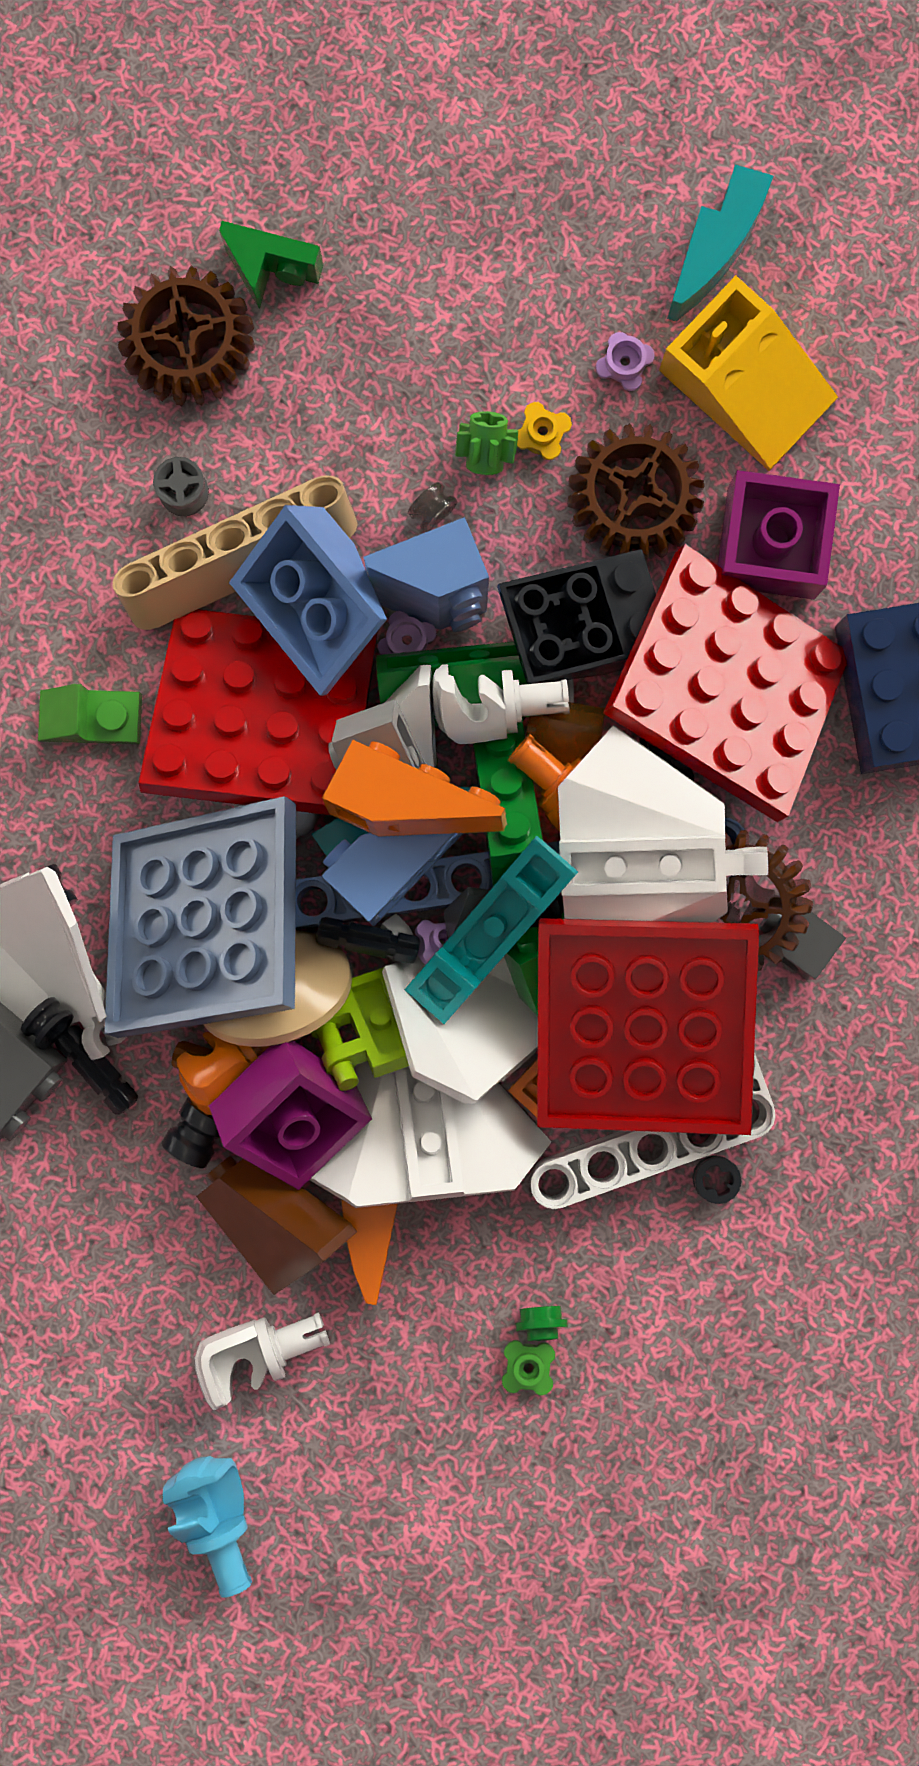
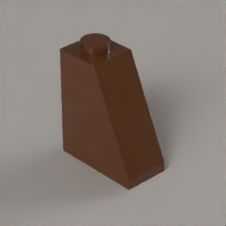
M231 1155L206 1175L212 1184L196 1196L273 1295L323 1263L357 1232L350 1222L303 1187L298 1190L245 1159L237 1163Z

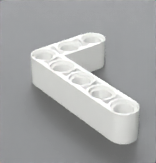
M755 1052L753 1100L758 1104L760 1113L757 1121L751 1125V1135L710 1134L709 1138L703 1143L693 1144L687 1138V1133L622 1130L538 1161L531 1169L529 1175L530 1189L536 1201L547 1208H563L759 1138L768 1133L774 1125L776 1115ZM647 1134L660 1135L663 1141V1151L653 1161L641 1160L637 1152L638 1142ZM605 1151L611 1153L615 1158L613 1172L605 1178L591 1176L588 1172L590 1158L597 1152ZM557 1169L566 1174V1187L558 1195H546L539 1189V1179L547 1170Z

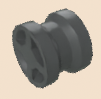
M173 457L165 460L158 466L154 474L153 486L156 495L169 512L177 516L187 517L196 514L205 506L208 500L209 488L201 469L194 461L186 457ZM189 486L194 487V488L190 489V491L186 494V497H185V493H184V492H186V491L188 490Z

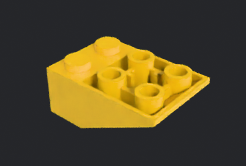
M736 275L666 348L659 371L768 471L780 461L838 399L834 390L774 309Z

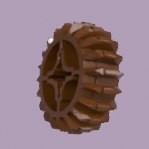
M192 265L187 270L186 276L180 278L177 270L170 266L168 280L161 282L158 276L151 273L149 281L152 288L146 291L141 287L135 286L133 293L139 302L138 304L123 303L122 310L128 320L118 322L117 330L120 336L124 337L123 340L118 342V349L123 357H128L124 365L130 375H138L137 383L141 389L146 391L154 387L153 393L155 397L162 402L172 391L176 405L181 407L186 402L187 393H192L196 404L202 406L205 400L202 391L211 388L213 395L221 399L223 391L220 382L222 380L236 387L239 383L238 376L233 367L238 370H248L250 362L244 353L254 351L255 343L253 337L247 335L254 330L252 318L245 315L248 310L246 302L241 297L234 298L235 290L229 282L218 286L217 275L212 271H209L200 281L199 273ZM187 303L209 307L221 317L211 318L210 314H194L189 310ZM170 308L168 318L160 324L153 325L155 320ZM183 319H185L189 330H192L189 335L190 340H188L189 354L183 342H180L183 338L182 332L184 331ZM223 340L218 352L209 361L201 365L204 353L210 348L219 346V341ZM161 353L162 357L175 356L183 361L185 370L163 366L150 355Z
M629 423L624 426L622 439H619L616 433L609 429L604 432V446L597 441L591 440L586 449L589 457L578 456L576 458L574 467L579 473L569 476L568 487L577 492L568 496L567 505L569 508L582 509L573 516L572 522L575 527L591 524L584 533L583 540L586 543L593 542L598 536L603 538L599 550L600 554L607 555L613 544L621 547L618 555L628 553L630 549H636V551L642 549L645 561L647 562L650 551L649 546H652L655 554L662 558L668 553L667 541L674 546L680 547L685 541L682 530L693 531L698 521L692 514L700 513L704 506V501L695 495L703 491L705 487L704 480L690 478L699 469L698 461L682 462L687 454L688 447L686 444H681L674 450L669 447L672 439L670 431L665 432L661 440L658 441L651 438L654 432L651 424L644 427L642 436H635L634 428ZM622 459H644L643 463L633 470H625L618 466H615L613 469L608 467ZM659 467L664 470L673 483L676 504L667 500L668 494L658 488L655 482V475ZM647 476L643 486V495H640L636 501L631 503L629 509L624 511L629 499L627 497L628 492L632 491L636 485L639 486L643 477ZM595 482L606 487L605 493L614 498L617 504V510L612 520L604 514L597 502ZM638 516H647L654 520L659 516L665 520L661 524L647 529L626 528L630 521Z
M740 830L736 837L735 845H733L730 837L725 832L726 850L745 847H767L770 837L762 834L756 845L753 846L749 845L750 836L748 831ZM786 845L779 846L774 854L768 851V875L766 876L773 882L779 895H775V890L762 888L758 885L753 875H731L727 884L728 912L720 917L724 923H750L754 919H767L769 914L782 915L781 921L772 930L759 936L758 971L763 968L764 956L772 963L778 964L783 958L782 948L794 951L799 944V940L794 933L805 934L810 924L801 915L812 912L813 901L800 896L810 891L811 882L807 879L793 880L802 870L803 864L799 860L792 861L787 865L782 862L789 850ZM739 884V894L746 896L744 902L750 901L741 920L740 909L734 907L737 901L730 902Z

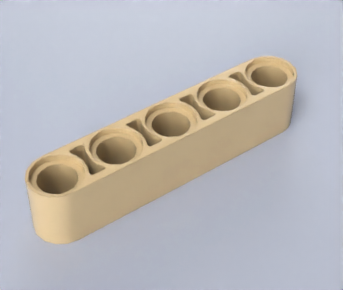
M334 476L314 478L133 561L116 573L112 582L113 589L134 625L143 630L158 628L176 618H180L236 592L229 584L230 580L285 505L324 507L350 538L355 533L358 523L343 482Z

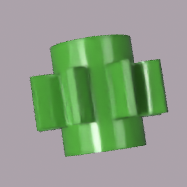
M489 411L473 413L470 416L469 424L460 423L455 456L466 457V468L471 472L481 475L498 474L503 471L504 462L514 463L518 430H507L508 419L502 414Z

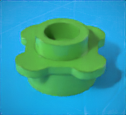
M519 1340L510 1341L504 1348V1355L508 1362L507 1372L502 1376L503 1387L510 1393H517L520 1389L534 1390L538 1395L549 1393L553 1388V1380L549 1376L550 1363L555 1359L553 1347L546 1342L536 1346L533 1344H522ZM526 1363H531L534 1366L531 1372L524 1371L523 1367Z

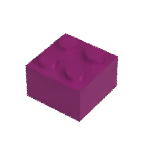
M737 470L727 489L718 566L722 568V575L737 578L758 592L815 600L828 583L840 484Z
M293 1040L269 1046L209 1105L224 1148L298 1190L372 1120L358 1087L355 1086L347 1091L339 1090L334 1076L326 1072L321 1058Z

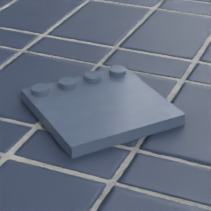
M283 796L113 835L105 1009L107 1017L105 1018L104 1034L122 1038L295 1009L296 804L292 800Z

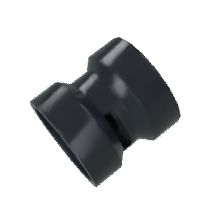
M188 1097L179 1111L182 1122L168 1130L161 1144L168 1153L190 1166L203 1169L207 1167L214 1155V1139H219L220 1136L213 1116L206 1115L199 1110Z

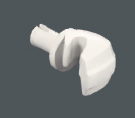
M441 665L435 670L431 682L434 715L439 728L458 744H473L507 738V734L518 733L517 722H522V717L558 713L569 714L567 679L557 682L519 685V680H513L512 670L502 671V690L488 677L480 675L478 678V691L482 703L470 704L461 695L454 676L449 675L448 665Z
M315 1313L314 1316L277 1330L273 1325L270 1326L264 1317L226 1329L202 1340L194 1357L195 1371L201 1391L211 1409L217 1410L231 1401L233 1395V1372L239 1359H247L253 1365L251 1387L257 1390L261 1387L268 1370L274 1381L285 1378L284 1366H287L286 1360L319 1347L330 1345L326 1330L308 1337L304 1336L306 1333L323 1327L324 1323L320 1313Z

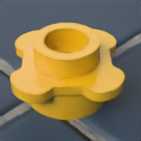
M532 402L524 410L526 419L522 428L518 429L517 447L521 450L528 449L534 454L542 455L545 460L556 459L561 453L560 443L562 437L571 429V419L564 412L555 414L545 410L540 402ZM545 427L548 432L545 435H540L538 429Z

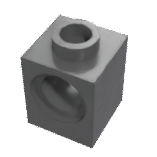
M811 912L801 915L810 923L805 934L794 933L799 940V944L794 951L782 948L783 958L781 961L806 980L817 979L846 939L845 936ZM769 914L767 919L763 918L759 929L764 934L769 932L781 921L782 915Z

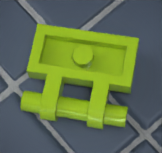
M384 968L352 978L349 995L340 1010L328 1022L311 1032L313 1037L319 1038L324 1051L321 1060L326 1072L334 1076L339 1090L347 1091L357 1086L359 1080L354 1070L357 1064L367 1061L374 1078L409 1066L382 971ZM351 1023L357 1039L343 1043L338 1029Z

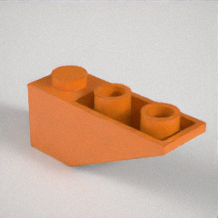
M352 740L322 797L330 815L378 837L504 831L507 825L505 808L499 806L501 801L495 795L478 787H471L469 792L450 784V777L441 770L427 764H421L419 769L399 761L401 757L396 751L375 741H372L368 747Z

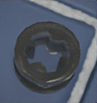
M441 482L434 483L420 494L407 512L412 519L419 518L422 521L420 528L424 532L435 528L452 512L457 504V499L454 496L447 497L444 495L445 486Z

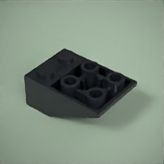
M642 549L497 585L527 684L557 682L564 679L572 680L622 671L656 596Z

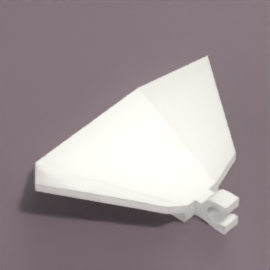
M615 725L609 729L558 786L560 856L578 871L576 876L561 891L564 919L715 922L728 912L726 876L768 875L767 847H745L726 850L725 806L723 802Z
M45 867L34 873L29 874L28 872L0 884V1002L24 1022L31 1011L40 1003L50 997H55L60 1003V1011L69 1010L73 1014L74 1018L71 1024L80 1021L85 1028L82 1033V1044L91 1060L99 1059L110 1052L109 1048L101 1042L99 1035L100 1031L105 1033V1018L107 1017L105 1013L106 992L92 971L77 921L56 872ZM104 1034L109 1046L119 1044L127 1038H116Z
M394 914L382 923L380 927L381 929L392 931L391 935L398 936L399 932L413 935L410 927L397 914ZM439 940V942L442 945H444L445 942L443 940ZM418 955L414 963L409 964L393 960L394 964L384 967L382 971L412 1077L462 1103L475 1104L501 1080L504 1081L535 1054L538 1049V1016L519 998L504 957L445 1024L439 1021L404 990L425 966Z
M366 1061L357 1064L354 1070L359 1080L357 1087L372 1120L333 1156L310 1181L355 1208L514 1191L551 1144V1141L499 1083L475 1104H465L412 1077L409 1066L374 1078Z

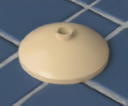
M295 929V1009L203 1025L217 1038L241 1046H271L303 1037L328 1022L345 1003L352 984V974L348 959L339 946L334 948L321 945L316 942L315 933Z

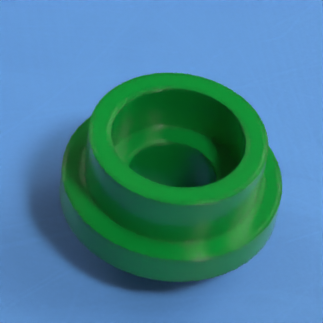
M561 1306L520 1309V1322L515 1323L517 1332H527V1341L558 1339V1329L568 1328L567 1319H562Z

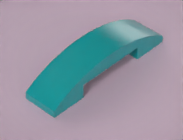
M536 836L404 990L439 1021L445 1024L576 876L578 871L542 839Z

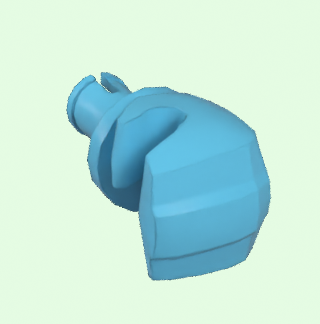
M211 1456L196 1458L186 1463L178 1473L170 1477L163 1487V1503L171 1507L176 1516V1525L168 1527V1531L175 1539L181 1543H186L190 1554H207L219 1587V1594L222 1598H227L243 1592L252 1583L251 1576L247 1572L237 1544V1540L248 1528L243 1515L244 1492L237 1465L232 1458H213Z

